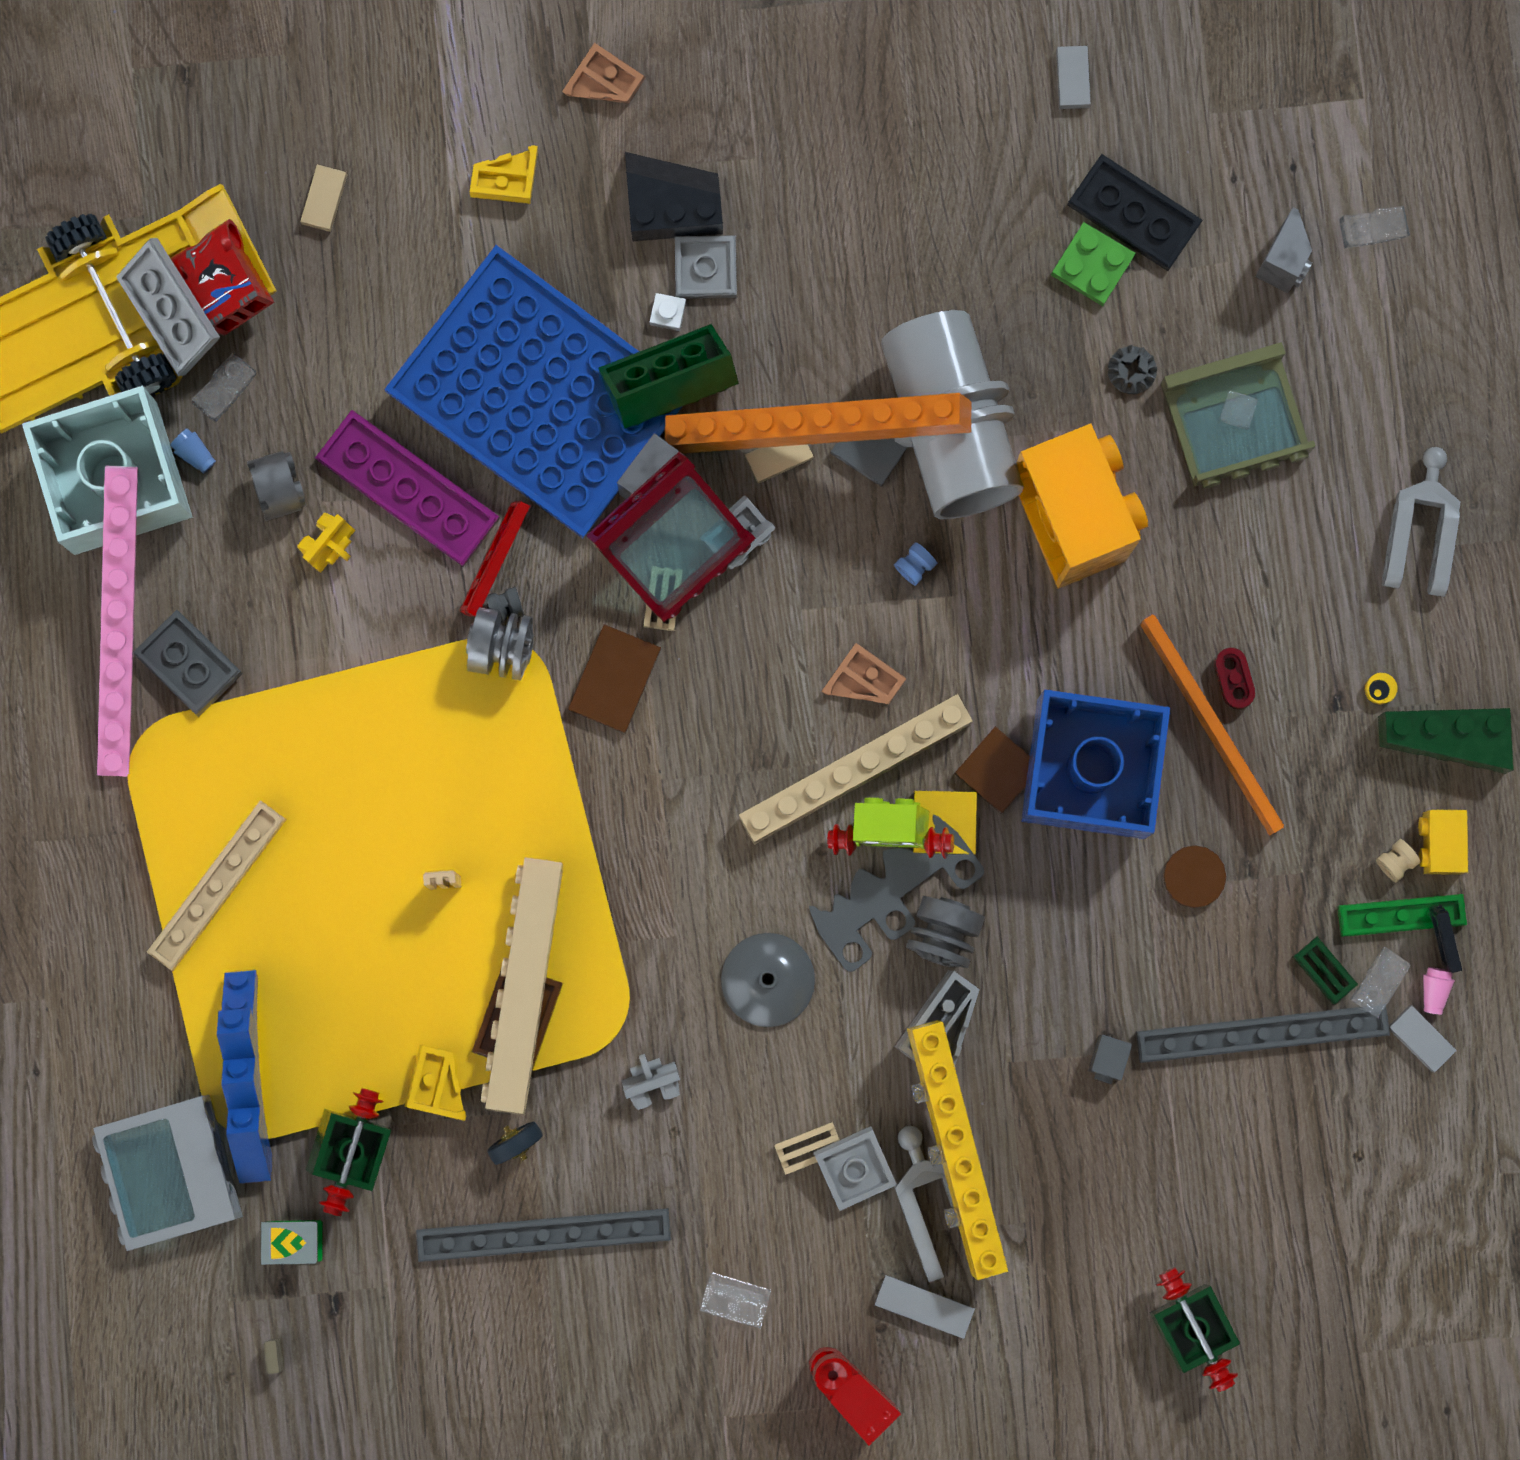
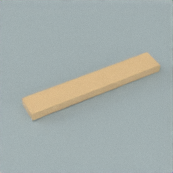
M260 800L148 949L147 953L168 969L174 971L287 819Z

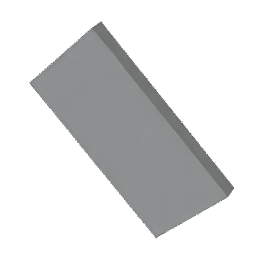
M150 238L116 278L176 374L183 376L195 366L218 341L220 336L158 238Z

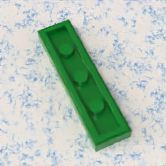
M1457 894L1339 905L1337 908L1341 937L1433 929L1429 909L1431 906L1441 904L1448 911L1452 927L1467 925L1464 895Z

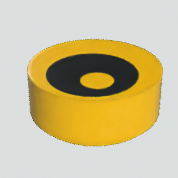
M1377 673L1367 680L1364 690L1366 697L1372 703L1383 705L1394 699L1398 687L1391 675Z

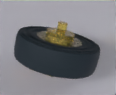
M534 1121L511 1130L507 1125L502 1128L505 1134L490 1146L487 1152L495 1165L520 1157L523 1161L527 1159L525 1153L529 1150V1147L534 1145L543 1136L542 1131Z

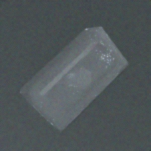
M711 1273L700 1311L761 1328L771 1291Z

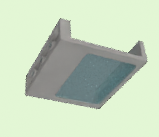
M210 1095L200 1096L93 1128L95 1133L92 1137L95 1151L101 1155L103 1162L101 1175L105 1184H108L110 1188L109 1205L114 1215L117 1214L120 1225L117 1228V1234L120 1243L125 1245L126 1251L243 1217Z

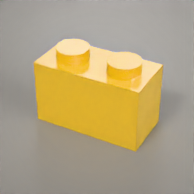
M1427 810L1423 812V817L1419 818L1418 831L1419 835L1423 836V848L1419 850L1421 862L1419 865L1424 867V874L1462 875L1468 873L1467 810Z

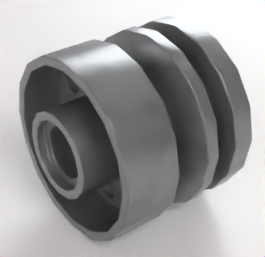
M479 607L474 623L470 626L467 639V671L489 675L494 662H498L500 677L506 678L510 665H513L512 679L521 681L527 665H529L533 649V618L524 615L518 629L517 614L511 613L506 626H502L500 611Z
M923 896L917 917L929 924L927 929L912 928L911 933L924 939L923 942L909 939L906 948L915 951L923 959L943 966L968 968L971 960L958 955L959 950L968 953L974 952L975 948L962 940L964 935L978 937L985 917L969 910V906L943 897L939 900Z

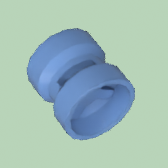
M915 542L909 548V555L905 558H899L894 567L908 582L916 586L922 580L924 571H931L937 562L924 547Z

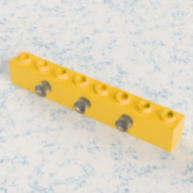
M937 1020L907 1028L921 1081L919 1084L911 1085L913 1098L916 1104L926 1102L937 1145L927 1148L932 1166L943 1165L953 1203V1208L944 1210L947 1226L949 1229L959 1226L970 1272L975 1279L980 1280L1008 1272L943 1022Z

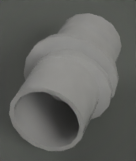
M960 310L935 312L910 320L889 331L882 338L881 345L897 397L961 393L972 402L971 433L894 438L895 442L903 447H913L934 517L938 519L967 517L993 509L1016 498L1023 492L1024 486L1004 426L1014 418V410L1012 406L997 404L1008 396L1010 390L1008 384L1003 381H990L970 315Z

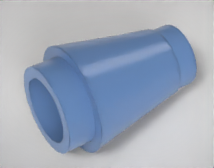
M188 428L182 431L170 444L175 450L173 452L175 455L197 470H200L203 474L216 462L197 433H192Z

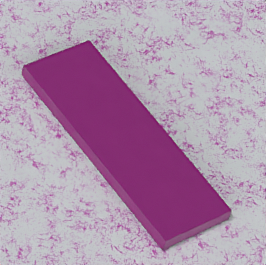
M353 410L349 412L315 457L323 466L462 567L465 566L500 519L490 509Z

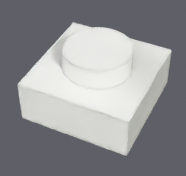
M656 293L650 325L680 331L686 299Z

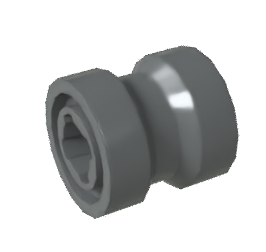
M516 587L506 589L503 594L492 593L487 595L486 599L489 609L501 612V623L506 618H509L511 613L517 614L518 618L524 616Z

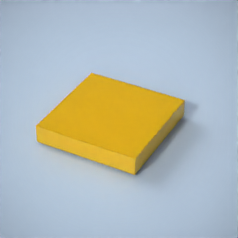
M914 791V802L920 803L921 807L929 811L928 830L930 827L935 828L932 820L934 814L957 831L972 853L976 855L977 792ZM954 844L953 853L948 854L969 853ZM913 848V853H926L925 849Z

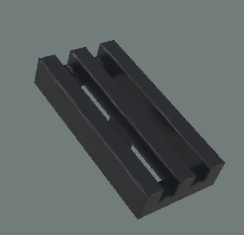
M1441 904L1431 906L1429 911L1442 964L1451 973L1462 971L1449 913Z

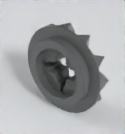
M1130 345L1122 349L1119 348L1108 364V376L1111 383L1119 391L1127 394H1138L1146 391L1156 378L1157 366L1154 356L1150 355L1144 347L1140 348ZM1138 359L1139 365L1137 369L1141 373H1135L1127 380L1128 369L1124 367L1125 364L1131 365Z

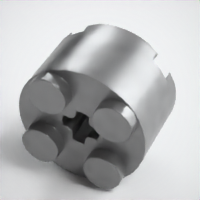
M281 451L247 461L266 521L300 511L302 506H306L300 481L293 482V478L297 477L290 452L284 454Z

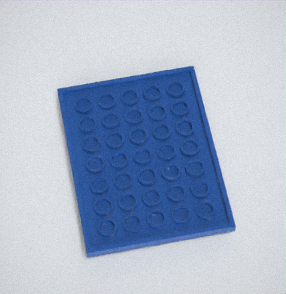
M497 245L494 246L384 389L387 394L582 539L619 492L618 480L652 435L655 433L660 437L664 433L665 416L677 415L683 407L681 406L667 414L648 419L639 425L624 428L615 412L598 368L640 351Z

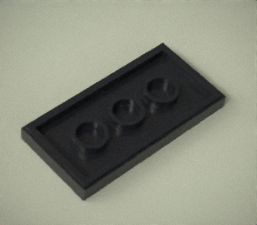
M1103 154L1097 159L1067 204L1166 271L1170 270L1203 221Z

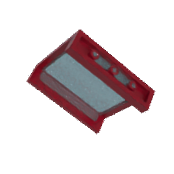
M680 452L674 455L586 535L663 622L678 615L682 610V606L690 598L700 595L705 589V585L713 577L723 574L728 568V564L736 556L746 553L751 547V543L756 539L752 533L741 525L695 471V466Z

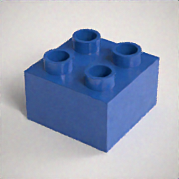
M1044 689L1037 699L1021 822L1146 839L1154 834L1170 707Z

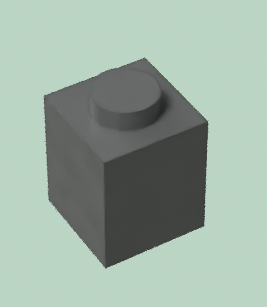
M1099 1035L1088 1069L1089 1072L1095 1073L1094 1079L1111 1085L1113 1079L1122 1080L1132 1044L1106 1035Z

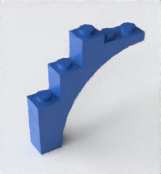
M256 970L224 973L222 1010L218 1011L217 1038L223 1057L221 1085L228 1108L226 1136L239 1183L271 1181L272 1152L264 1114L259 1068L257 1032L258 976Z

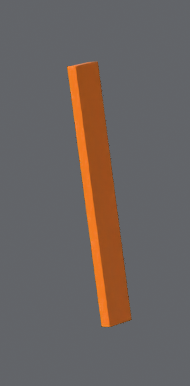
M1153 614L1141 622L1140 626L1270 836L1284 828V824L1158 619Z

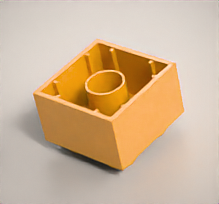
M1090 423L1021 451L1016 464L1024 489L1018 496L1057 588L1059 589L1126 562L1141 540L1140 530L1148 527V519L1137 494L1133 492L1122 496L1117 485L1115 473L1123 470L1124 465L1113 437L1107 435L1098 439Z

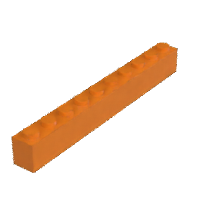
M961 393L666 415L665 441L683 454L971 433L972 402Z

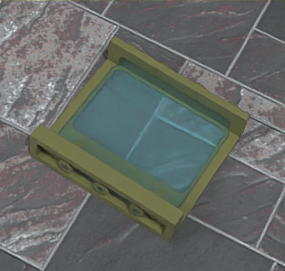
M1282 342L1164 376L1161 382L1162 390L1193 487L1203 485L1204 489L1220 484V479L1232 476L1233 480H1237L1250 475L1249 470L1260 467L1262 471L1271 470L1280 466V461L1290 459L1291 463L1308 458V453L1315 448L1314 440L1310 442L1307 440L1281 360L1286 354Z

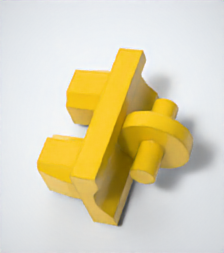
M323 513L316 524L323 531L320 536L314 540L308 535L297 545L298 549L303 553L302 557L320 573L329 563L333 565L339 557L345 561L349 560L351 556L345 549L352 542L349 538L355 532V529L340 515L337 514L334 517L328 513Z

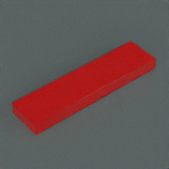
M522 501L511 502L460 608L461 613L469 617H475L479 607L482 608L530 508L528 504Z

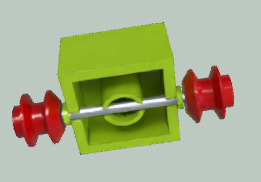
M864 798V803H855L854 827L852 824H849L845 831L841 830L838 824H835L833 830L828 832L827 844L829 849H833L834 855H838L840 849H846L848 856H851L856 848L862 844L874 847L925 849L929 858H933L935 852H941L943 858L946 859L948 853H953L954 835L949 834L947 827L943 829L942 833H936L934 827H930L928 830L929 811L921 807L920 803L914 802L913 799L898 798L895 799V804H890V802L883 801L882 798Z

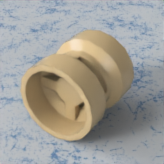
M1399 839L1392 845L1390 852L1382 853L1376 858V862L1381 870L1395 883L1404 877V872L1407 869H1413L1421 863L1415 851L1402 839Z

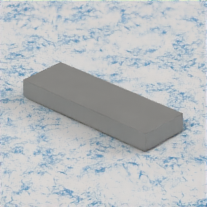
M888 1275L884 1276L874 1304L962 1339L965 1338L975 1310L970 1306Z

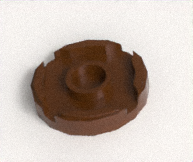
M1194 845L1183 847L1171 855L1164 867L1163 881L1168 894L1174 901L1182 906L1198 908L1207 906L1218 899L1225 887L1226 872L1224 864L1216 853L1206 847Z

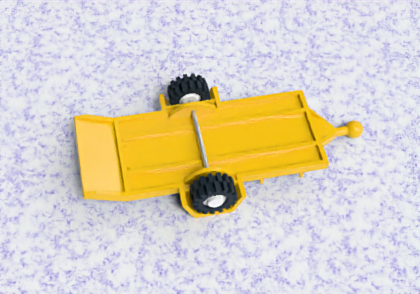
M222 184L207 190L180 210L122 238L109 214L103 217L101 223L92 214L86 216L82 214L78 218L74 216L70 218V221L61 222L60 226L53 227V231L47 233L48 236H45L49 247H40L37 251L48 274L0 297L1 434L24 422L33 421L35 417L76 397L82 399V394L104 384L109 396L143 386L154 397L180 382L183 376L176 374L116 278L150 238H158L171 258L186 247L197 245L208 232L230 219L237 226L243 240L244 252L251 260L269 294L272 295L277 292Z

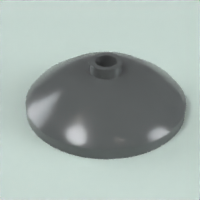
M762 933L744 939L732 949L722 969L721 985L726 1002L738 1017L756 1026L775 1027L794 1020L805 1010L814 992L815 974L809 956L798 943L780 934ZM766 973L772 974L774 976L773 984L765 985L762 982L763 975Z

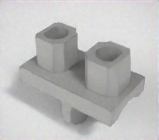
M645 1053L639 1055L641 1064L630 1068L632 1077L621 1080L626 1099L630 1098L637 1110L652 1104L648 1091L660 1087L664 1099H671L680 1095L678 1084L680 1077L675 1062L663 1066L660 1058L648 1062Z

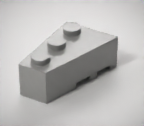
M948 970L908 1028L937 1020L942 1021L955 1066L980 989L955 971ZM906 1029L894 1047L915 1062Z

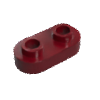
M1237 648L1223 649L1214 661V668L1223 699L1233 709H1244L1255 698V687L1246 657ZM1225 660H1232L1235 664L1234 669H1227L1224 665ZM1234 689H1240L1243 692L1242 699L1234 698Z

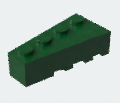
M1510 708L1386 711L1378 716L1379 747L1415 755H1424L1447 762H1456L1474 768L1488 769L1502 774L1514 770Z

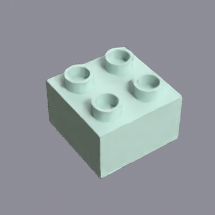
M143 386L22 424L57 541L72 554L77 555L103 546L105 466L138 467L136 535L193 518L158 404Z

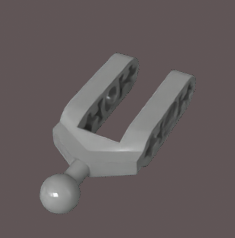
M1431 447L1423 455V463L1427 467L1425 481L1400 490L1397 493L1388 538L1382 586L1399 589L1401 585L1414 503L1441 508L1427 592L1430 595L1445 597L1450 581L1461 502L1438 482L1439 470L1443 469L1447 463V454L1439 447Z
M910 1125L900 1130L898 1143L903 1149L908 1150L913 1164L895 1186V1191L924 1272L930 1283L944 1278L913 1188L942 1179L955 1218L956 1214L943 1165L924 1159L920 1148L923 1140L922 1133L917 1127Z

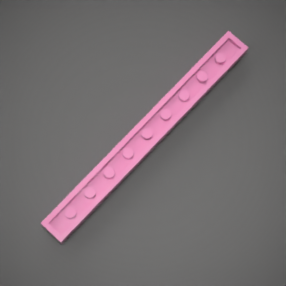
M105 466L97 775L127 777L129 774L138 467Z

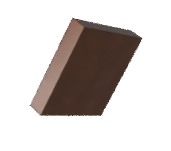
M995 726L954 774L1002 814L1026 786L1030 756Z

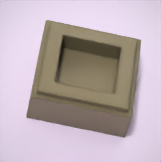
M281 1338L266 1341L264 1343L266 1373H280L284 1370Z

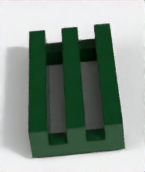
M1318 936L1292 956L1332 1005H1335L1358 985ZM1315 946L1348 984L1346 987L1339 983L1312 951ZM1307 955L1311 959V961L1316 965V967L1322 972V974L1327 978V980L1338 991L1336 995L1325 984V982L1314 971V969L1303 958V956Z

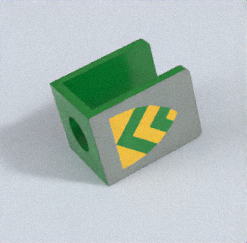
M322 1220L261 1222V1265L315 1264L323 1260Z

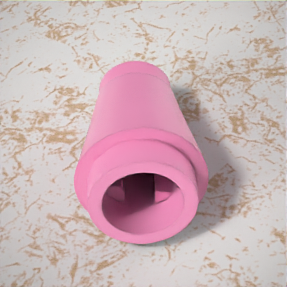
M1428 967L1427 974H1423L1424 1012L1442 1015L1455 981L1452 979L1453 973L1441 968Z

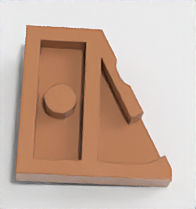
M594 43L562 92L569 97L629 104L646 78Z
M855 643L821 692L827 695L889 704L907 678L858 643Z

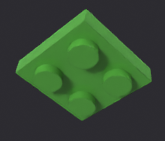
M1083 222L1051 276L1099 305L1104 306L1136 253Z

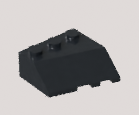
M625 152L632 241L723 234L718 173Z

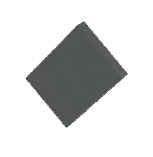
M178 610L165 620L133 652L198 717L243 674Z

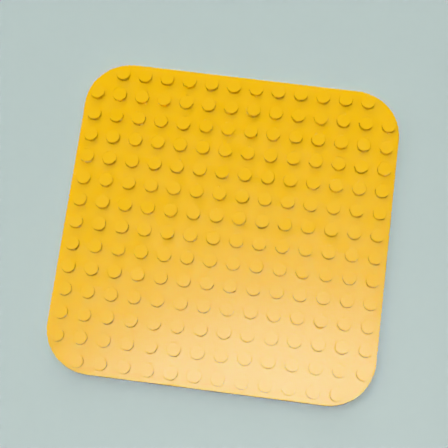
M467 639L217 702L211 704L199 717L191 710L168 715L152 724L137 740L130 755L129 774L127 775L128 786L162 931L260 800L287 819L175 970L172 971L202 1096L210 1095L216 1120L224 1128L227 1129L228 1108L221 1085L223 1057L217 1038L218 1011L222 1010L224 973L256 970L258 976L257 1032L259 1068L269 1139L319 1127L324 1109L352 1117L358 1116L352 1113L349 1106L356 1105L358 1098L353 1092L360 1093L361 1088L380 1093L378 1099L384 1102L376 1104V1112L404 1105L420 1045L453 1053L456 1066L455 1072L459 1080L460 1089L488 1083L491 1071H486L487 1057L472 1053L499 977L503 958H509L511 946L506 945L508 926L514 927L515 915L510 914L513 895L519 896L520 884L515 883L518 865L524 864L525 857L562 862L563 864L546 976L547 978L562 982L563 986L533 1071L590 1056L606 1047L621 1030L630 1004L628 979L553 683L546 665L534 650H532L529 665H527L521 681L512 679L513 665H510L506 678L500 677L498 662H494L489 675L467 671ZM454 870L461 876L462 887L455 888L450 883L447 889H442L437 884V889L434 890L424 886L423 874L425 872Z

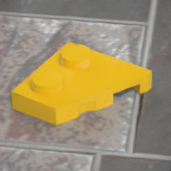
M529 146L528 151L513 156L507 153L495 160H486L474 164L469 191L470 197L531 204L538 146Z
M420 1045L405 1107L463 1121L466 1120V1112L462 1105L459 1080L456 1077V1066L452 1052Z

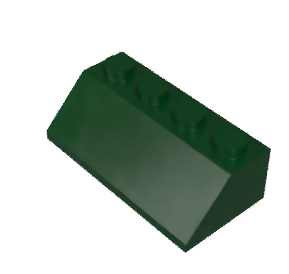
M712 324L598 368L615 412L624 428L639 425L648 419L667 414L676 408L698 402L704 397L726 391L728 388L739 384L731 353Z

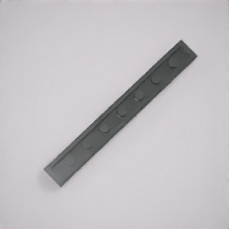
M1386 1004L1136 1032L1140 1063L1390 1036Z
M669 1208L416 1230L418 1262L671 1240Z

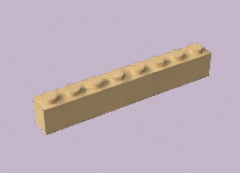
M957 694L739 814V819L755 845L969 727L973 720Z
M525 857L524 864L517 866L515 883L520 884L519 896L513 895L510 914L515 915L514 927L508 926L506 945L511 947L509 958H503L501 976L506 977L504 989H498L496 1008H501L499 1021H493L491 1039H495L496 1043L494 1052H488L486 1071H491L489 1084H483L481 1102L486 1103L485 1109L489 1111L525 1116L563 873L562 862Z

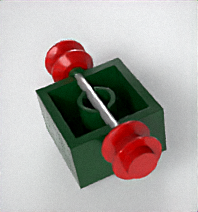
M361 1088L360 1093L353 1092L358 1100L356 1105H350L349 1109L358 1116L352 1117L324 1109L307 1163L306 1171L310 1174L335 1181V1185L323 1188L328 1193L327 1200L319 1201V1204L324 1205L323 1211L332 1215L342 1216L343 1211L350 1212L345 1203L347 1199L354 1198V1195L349 1189H346L348 1185L373 1191L390 1137L391 1129L368 1121V1119L379 1117V1114L375 1111V1106L384 1101L378 1099L379 1092L366 1088Z
M1173 1267L1159 1275L1161 1280L1156 1283V1286H1164L1167 1291L1163 1299L1172 1301L1149 1313L1178 1370L1186 1373L1206 1362L1208 1365L1205 1367L1202 1376L1211 1377L1213 1382L1209 1389L1216 1388L1218 1392L1224 1391L1235 1385L1233 1379L1238 1376V1373L1229 1372L1227 1367L1231 1360L1219 1359L1218 1356L1240 1345V1342L1212 1287L1203 1284L1189 1292L1192 1284L1184 1283L1181 1278L1185 1270L1177 1271L1176 1267Z

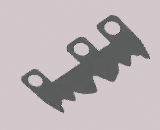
M933 814L932 820L935 825V832L942 833L943 829L947 827L949 834L954 835V844L969 854H948L947 858L944 859L941 853H935L933 858H929L927 853H913V851L904 848L887 849L883 851L886 870L885 879L879 878L864 869H859L851 883L850 899L835 894L832 912H821L815 906H809L820 936L845 970L849 972L855 971L872 957L871 949L857 931L874 918L891 940L900 938L914 927L915 919L900 898L943 867L957 887L961 889L969 887L984 875L983 866L958 832L938 816ZM961 860H969L975 866V874L968 880L960 879L955 873L956 864ZM892 911H900L905 915L906 924L899 931L889 929L886 924V917ZM851 942L858 943L863 949L862 958L854 963L848 962L843 956V948Z

